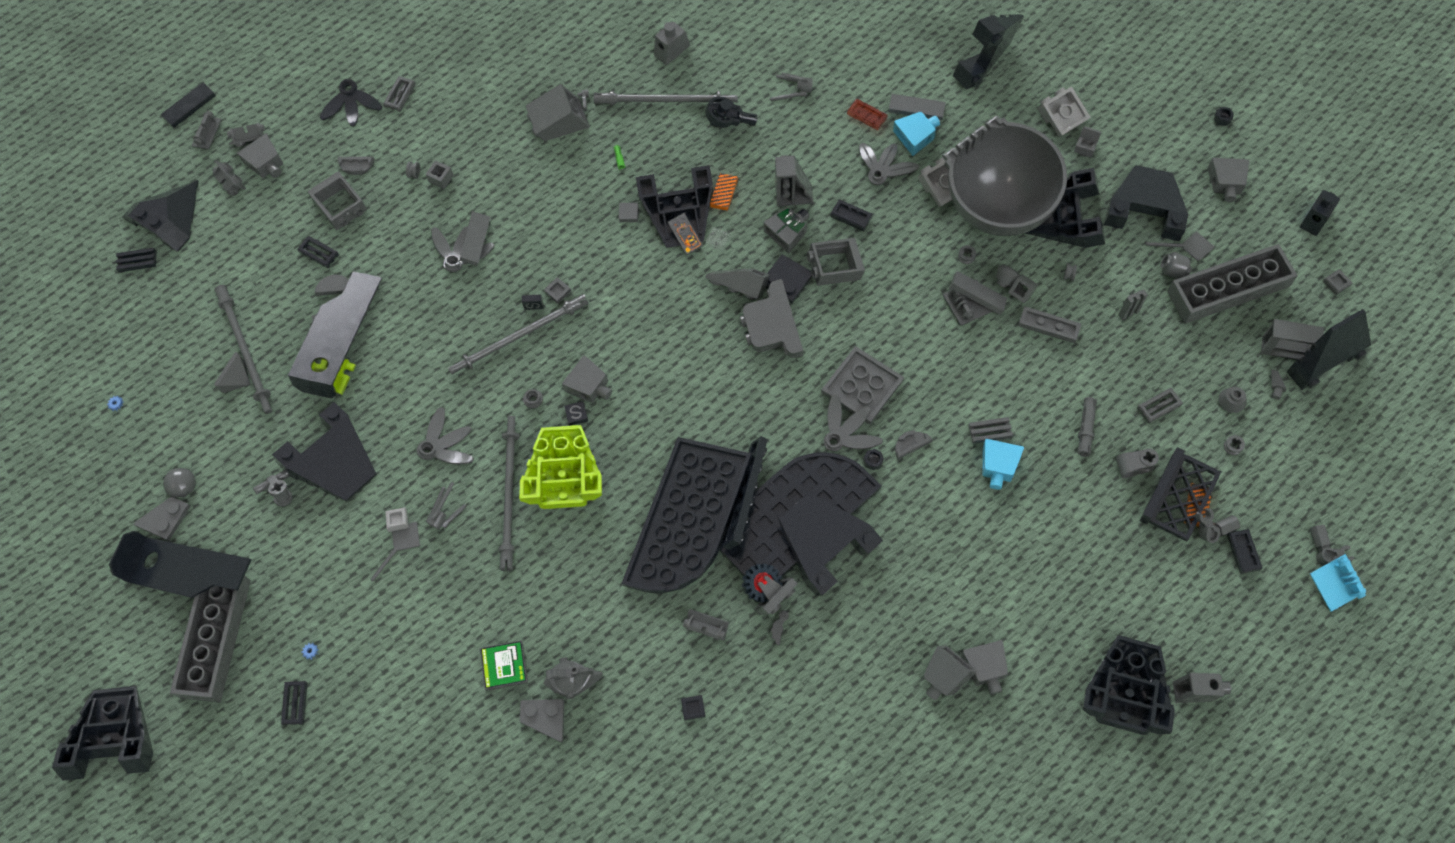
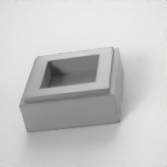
M406 507L385 511L388 532L409 528Z

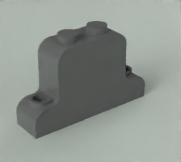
M783 280L773 281L767 290V299L746 304L743 308V316H740L743 328L747 327L748 334H745L748 346L752 345L753 349L757 352L783 347L785 355L787 354L791 358L802 357L803 348Z

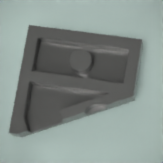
M170 497L137 520L134 525L170 541L191 506L174 497Z
M521 700L520 723L558 742H563L564 700Z

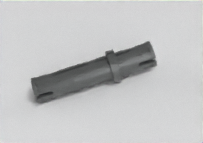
M1092 397L1084 399L1081 429L1078 433L1079 447L1077 454L1082 457L1091 455V444L1095 436L1093 427L1097 399L1094 400Z

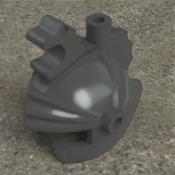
M567 657L559 659L560 663L553 669L546 671V678L543 683L555 693L566 697V699H573L595 684L603 676L602 671L593 670V668L584 667L574 661H569Z

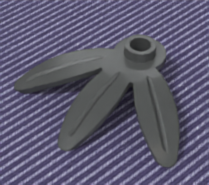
M861 143L859 145L861 157L870 169L868 179L874 185L883 184L887 177L906 175L919 169L918 164L911 162H902L890 166L897 153V144L889 145L881 154L879 162H877L875 153L867 144Z
M468 226L464 227L460 232L453 251H451L447 240L440 230L436 227L431 229L434 246L445 259L443 267L449 272H457L462 268V265L469 264L459 261ZM493 243L483 245L480 259L491 252L495 246Z
M833 393L828 406L827 419L830 432L824 437L825 447L830 451H838L842 446L852 449H869L881 445L883 439L877 436H849L865 422L870 413V407L867 406L858 410L840 426L842 417L841 402L838 393ZM831 439L837 440V444H836V445H832V444L830 443V440H831Z
M439 407L429 423L426 441L421 442L417 447V455L424 460H430L435 457L450 464L472 463L474 458L471 455L458 451L444 450L463 440L471 432V427L466 426L456 429L438 439L445 421V409Z

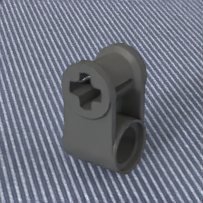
M1153 449L1127 452L1116 457L1122 478L1151 472L1159 460L1157 452Z

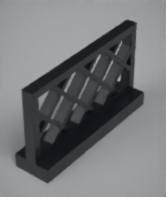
M1177 447L1139 521L1145 524L1150 523L1187 542L1198 521L1195 515L1187 516L1184 507L1194 504L1196 511L1202 513L1221 471L1184 454L1185 450ZM1186 461L1192 464L1194 471L1185 473L1182 467L1183 462ZM1208 472L1215 476L1212 481L1204 483L1201 473ZM1196 474L1200 484L1190 486L1187 477ZM1183 478L1186 488L1177 490L1174 480ZM1202 487L1205 496L1204 498L1196 499L1192 490ZM1188 491L1192 501L1182 503L1178 493ZM1174 495L1178 505L1168 507L1165 498ZM1180 508L1184 518L1174 520L1170 510ZM1166 512L1169 522L1162 523L1156 520L1157 514ZM1185 521L1188 527L1187 533L1184 534L1178 531L1176 523Z

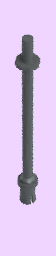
M610 91V93L594 92V104H610L614 106L617 102H709L716 96L726 97L732 102H738V95H720V91H717V95H618L614 91Z
M218 285L214 289L219 300L218 305L220 309L226 312L256 392L253 395V399L260 401L264 413L269 414L272 412L268 401L271 392L263 388L232 309L234 300L229 296L225 285Z
M584 294L569 302L566 300L560 309L469 357L464 353V360L448 368L451 375L467 366L472 370V364L565 314L573 315L574 311L588 305V300H584L586 299Z
M515 416L507 417V432L502 434V439L507 440L503 544L498 548L500 553L499 570L505 571V563H507V571L513 570V553L515 552V547L511 544L515 440L520 438V435L515 432Z

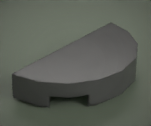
M338 157V164L341 169L351 175L367 172L375 161L374 157Z
M342 275L326 276L317 284L314 293L316 296L343 294L349 280Z
M915 430L905 432L899 437L895 446L897 459L899 460L931 443L933 439L928 434L915 432Z

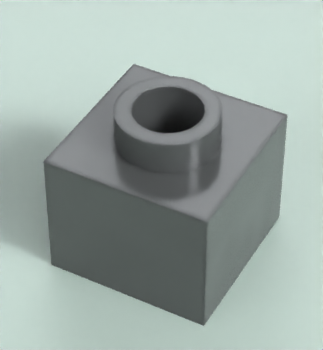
M436 160L425 174L429 183L442 189L446 188L454 176L451 167Z
M1022 274L1017 277L1008 293L1025 303L1029 301L1038 284ZM1023 285L1028 287L1027 291L1023 289Z

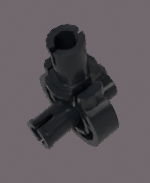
M713 97L705 109L706 117L714 127L738 126L739 122L755 126L757 122V114L744 112L740 106L734 105L726 97Z

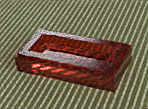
M856 99L847 111V115L877 131L888 117L886 113L859 99Z

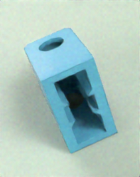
M918 112L894 121L893 132L910 154L914 156L934 140L935 128L940 125V121L937 116L927 119L922 112Z
M985 439L983 445L982 476L991 478L990 488L1000 490L1002 489L1003 481L1011 482L1024 447Z

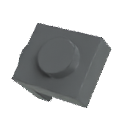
M1084 126L1074 152L1081 156L1092 158L1101 131Z

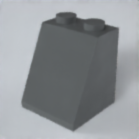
M559 84L526 105L527 117L533 125L532 131L537 138L540 137L544 141L590 127L580 99L562 84Z

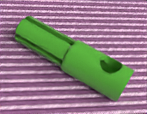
M616 145L614 151L618 169L625 168L620 146Z

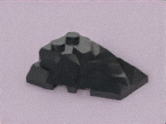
M1118 635L1085 690L1082 710L1094 716L1096 721L1101 724L1141 735H1148L1149 732L1171 734L1175 710L1169 698L1171 691L1169 685L1166 684V668L1161 646Z

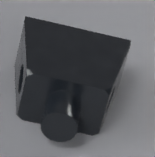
M1322 190L1299 228L1317 236L1331 216L1340 198L1334 193ZM1313 216H1320L1319 221H1315L1313 219Z

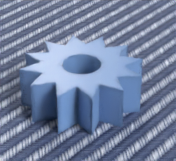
M113 396V398L108 400L109 403L107 405L112 411H117L118 408L121 409L120 406H123L122 403L124 402L121 397Z
M308 643V646L305 645V648H302L304 651L301 653H303V657H306V659L310 658L312 660V657L316 658L315 655L318 654L317 651L319 649H317V645H314V643Z

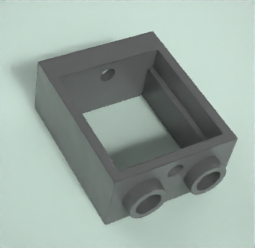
M339 171L307 191L313 202L336 230L346 226L348 222L367 211L362 199ZM344 188L355 203L332 217L322 202Z
M855 238L811 243L809 251H807V261L811 263L812 278L816 280L817 286L861 280L865 269ZM845 253L850 270L823 273L818 256Z
M1274 319L1262 336L1261 354L1299 360L1305 356L1304 353L1308 349H1313L1316 345L1315 342L1324 334V327Z

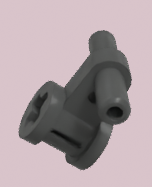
M284 470L275 476L272 474L266 478V481L253 487L256 494L268 489L270 495L274 496V502L277 506H286L293 500L292 493L287 490V484L283 481L289 477Z

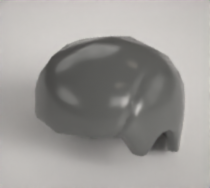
M175 468L165 475L163 485L165 492L170 497H186L194 490L196 480L190 470Z

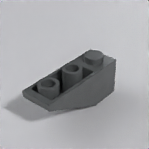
M754 268L713 271L706 274L705 278L711 280L710 282L714 285H724L731 292L738 293L739 291L745 294L746 298L755 300L763 296L770 275Z

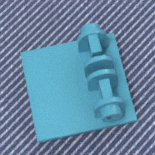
M1346 554L1310 573L1330 612L1355 598L1360 599L1366 596V589L1363 587Z

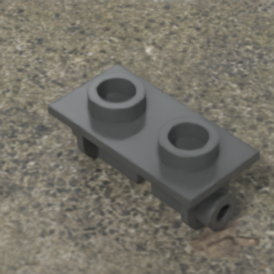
M211 111L203 113V119L196 135L193 137L192 146L209 149L222 119L214 118V114Z
M264 124L247 125V133H245L243 126L231 128L230 131H227L228 138H232L229 145L235 144L236 147L246 145L247 141L253 140L254 142L264 135Z
M215 160L218 166L213 168V175L219 183L223 184V188L229 195H237L240 188L246 190L242 184L243 180L233 173L232 166L226 162L221 163Z
M689 609L687 619L683 623V627L687 631L692 630L703 633L704 635L716 638L717 641L719 639L725 640L729 625L727 621Z

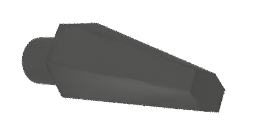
M1271 369V387L1274 389L1272 398L1279 400L1281 399L1282 392H1286V386L1279 372Z

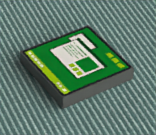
M522 640L480 648L484 688L486 691L528 683Z

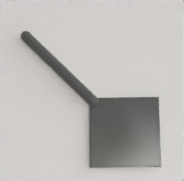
M1197 231L1182 244L1146 242V246L1182 247L1198 262L1215 248Z
M417 522L408 523L409 528L392 531L394 549L371 577V581L377 578L397 551L420 546Z

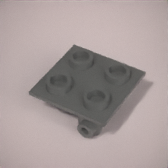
M950 287V291L943 294L961 326L993 312Z

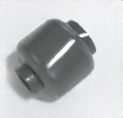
M1177 252L1166 254L1160 265L1163 274L1175 280L1188 276L1192 270L1190 259Z

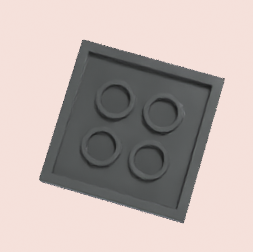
M855 346L822 388L821 393L830 399L833 393H838L841 406L853 414L864 407H870L871 410L865 422L871 424L904 381V377Z

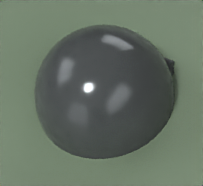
M994 116L985 123V126L982 125L970 134V137L968 136L956 145L957 150L953 147L942 155L945 160L944 165L949 170L948 186L955 208L971 226L987 234L1015 236L1037 228L1055 212L1065 192L1067 170L1062 154L1057 146L1040 131L1020 123L1008 122L1004 117L1000 119L998 116Z

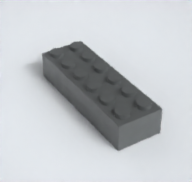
M1277 244L1173 280L1167 293L1184 324L1288 288L1298 275L1280 245Z
M244 576L238 591L213 586L194 597L170 694L180 699L221 703L251 581L246 576Z

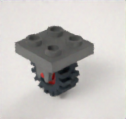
M754 565L749 570H746L745 576L742 578L744 580L742 587L745 589L743 592L748 595L749 599L760 602L753 609L759 615L774 614L781 607L779 603L784 598L788 599L796 591L794 587L798 584L793 578L782 579L781 575H778L779 571L774 569L772 565Z

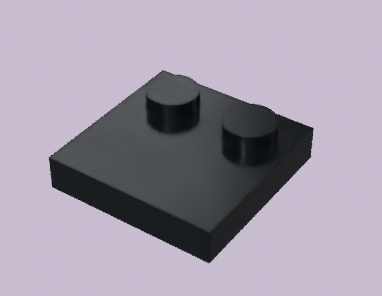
M782 254L767 273L770 276L766 288L769 289L773 281L782 279L788 301L793 304L811 280V271Z

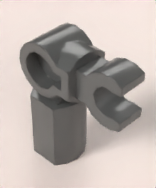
M1205 508V517L1199 512L1195 514L1197 521L1200 522L1199 537L1210 543L1216 542L1219 536L1240 528L1239 520L1234 515L1214 523L1212 522L1214 513L1211 509Z
M1317 525L1310 528L1315 547L1319 551L1316 560L1320 565L1324 566L1344 555V551L1351 549L1348 545L1340 549L1330 548L1331 543L1325 525ZM1354 556L1347 558L1348 560L1352 561L1354 559Z

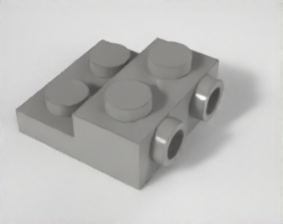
M1072 86L1066 90L1064 87L1054 93L1055 97L1052 99L1050 96L1040 101L1041 106L1037 108L1046 124L1050 122L1059 137L1091 118Z
M943 157L935 162L936 166L931 168L929 165L920 171L921 175L918 176L927 193L930 192L938 207L952 200L948 186L949 170L944 165L945 160Z

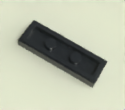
M202 82L161 113V116L174 128L216 95Z

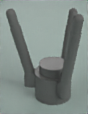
M784 72L781 75H776V78L798 82L797 90H800V92L771 97L770 101L799 96L806 97L807 93L812 91L813 78L800 77Z
M451 482L447 489L445 487L441 488L432 511L425 521L437 530H440L441 527L446 528L467 507L466 504L462 505L447 519H445L447 515L440 511L454 486V482Z

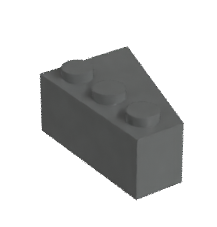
M782 155L775 157L777 206L813 204L812 184L795 156Z

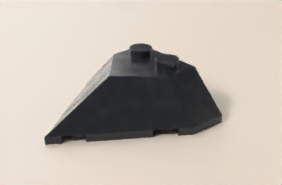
M193 181L134 203L122 218L136 227L138 225L158 236L165 245L179 252L190 239L191 222H193L196 202L195 194L199 181Z

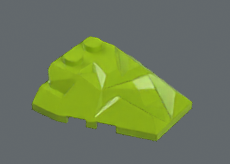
M582 426L541 428L533 447L534 452L531 460L528 459L526 464L527 470L525 475H522L520 479V501L530 505L538 504L542 509L586 506L587 501L595 500L602 496V475L591 453Z

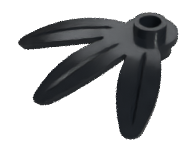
M345 79L340 83V93L324 107L320 114V119H329L345 103L346 117L350 126L353 127L358 120L356 100L372 110L379 111L382 109V105L370 94L357 90V84L353 80ZM347 87H352L351 90L346 91Z

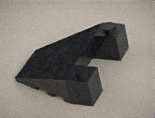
M1012 14L1008 17L1005 15H1000V17L990 15L978 21L972 35L984 47L980 54L960 61L953 74V77L966 90L981 84L983 78L1010 45L1024 18L1022 14Z
M710 165L691 168L694 188L657 194L654 174L636 177L639 200L666 248L681 246L668 222L683 213L689 220L699 240L704 242L713 186Z
M1135 165L1112 197L1107 208L1104 225L1123 229L1129 210L1163 217L1161 238L1180 241L1186 230L1188 212L1173 173Z
M1089 168L1069 174L1064 195L1055 212L1043 224L1025 234L1084 248L1106 244L1101 218L1096 217L1083 220L1081 199L1099 195L1095 169Z
M1364 309L1331 327L1315 342L1316 345L1312 350L1308 349L1304 353L1305 356L1296 360L1287 370L1289 376L1301 390L1307 387L1312 389L1321 382L1319 379L1325 372L1345 360L1350 362L1356 358L1358 361L1368 354L1366 350L1371 346V339Z
M333 402L319 414L323 425L328 429L323 436L303 453H300L287 441L272 456L290 477L302 480L312 487L320 488L324 492L347 502L377 474L348 414Z
M810 492L778 518L786 540L793 552L794 560L800 569L801 577L816 596L824 595L838 582L824 565L845 546L851 543L861 555H866L883 541L870 524Z
M129 686L93 690L79 713L81 715L75 725H71L68 730L70 734L65 742H61L58 746L52 769L62 781L84 779L89 759L119 756L118 762L127 774L149 772L153 749L137 687Z

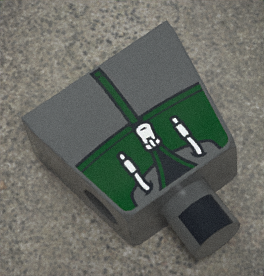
M786 208L763 222L764 232L789 254L807 232L805 220L810 217L809 213L803 208L797 213L790 208Z

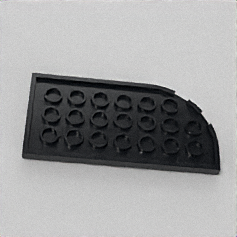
M677 437L621 584L624 587L647 593H667L682 589L700 578L709 569L718 555L753 455L748 452Z

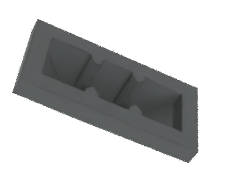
M235 352L214 383L222 393L250 384L245 361L238 353Z

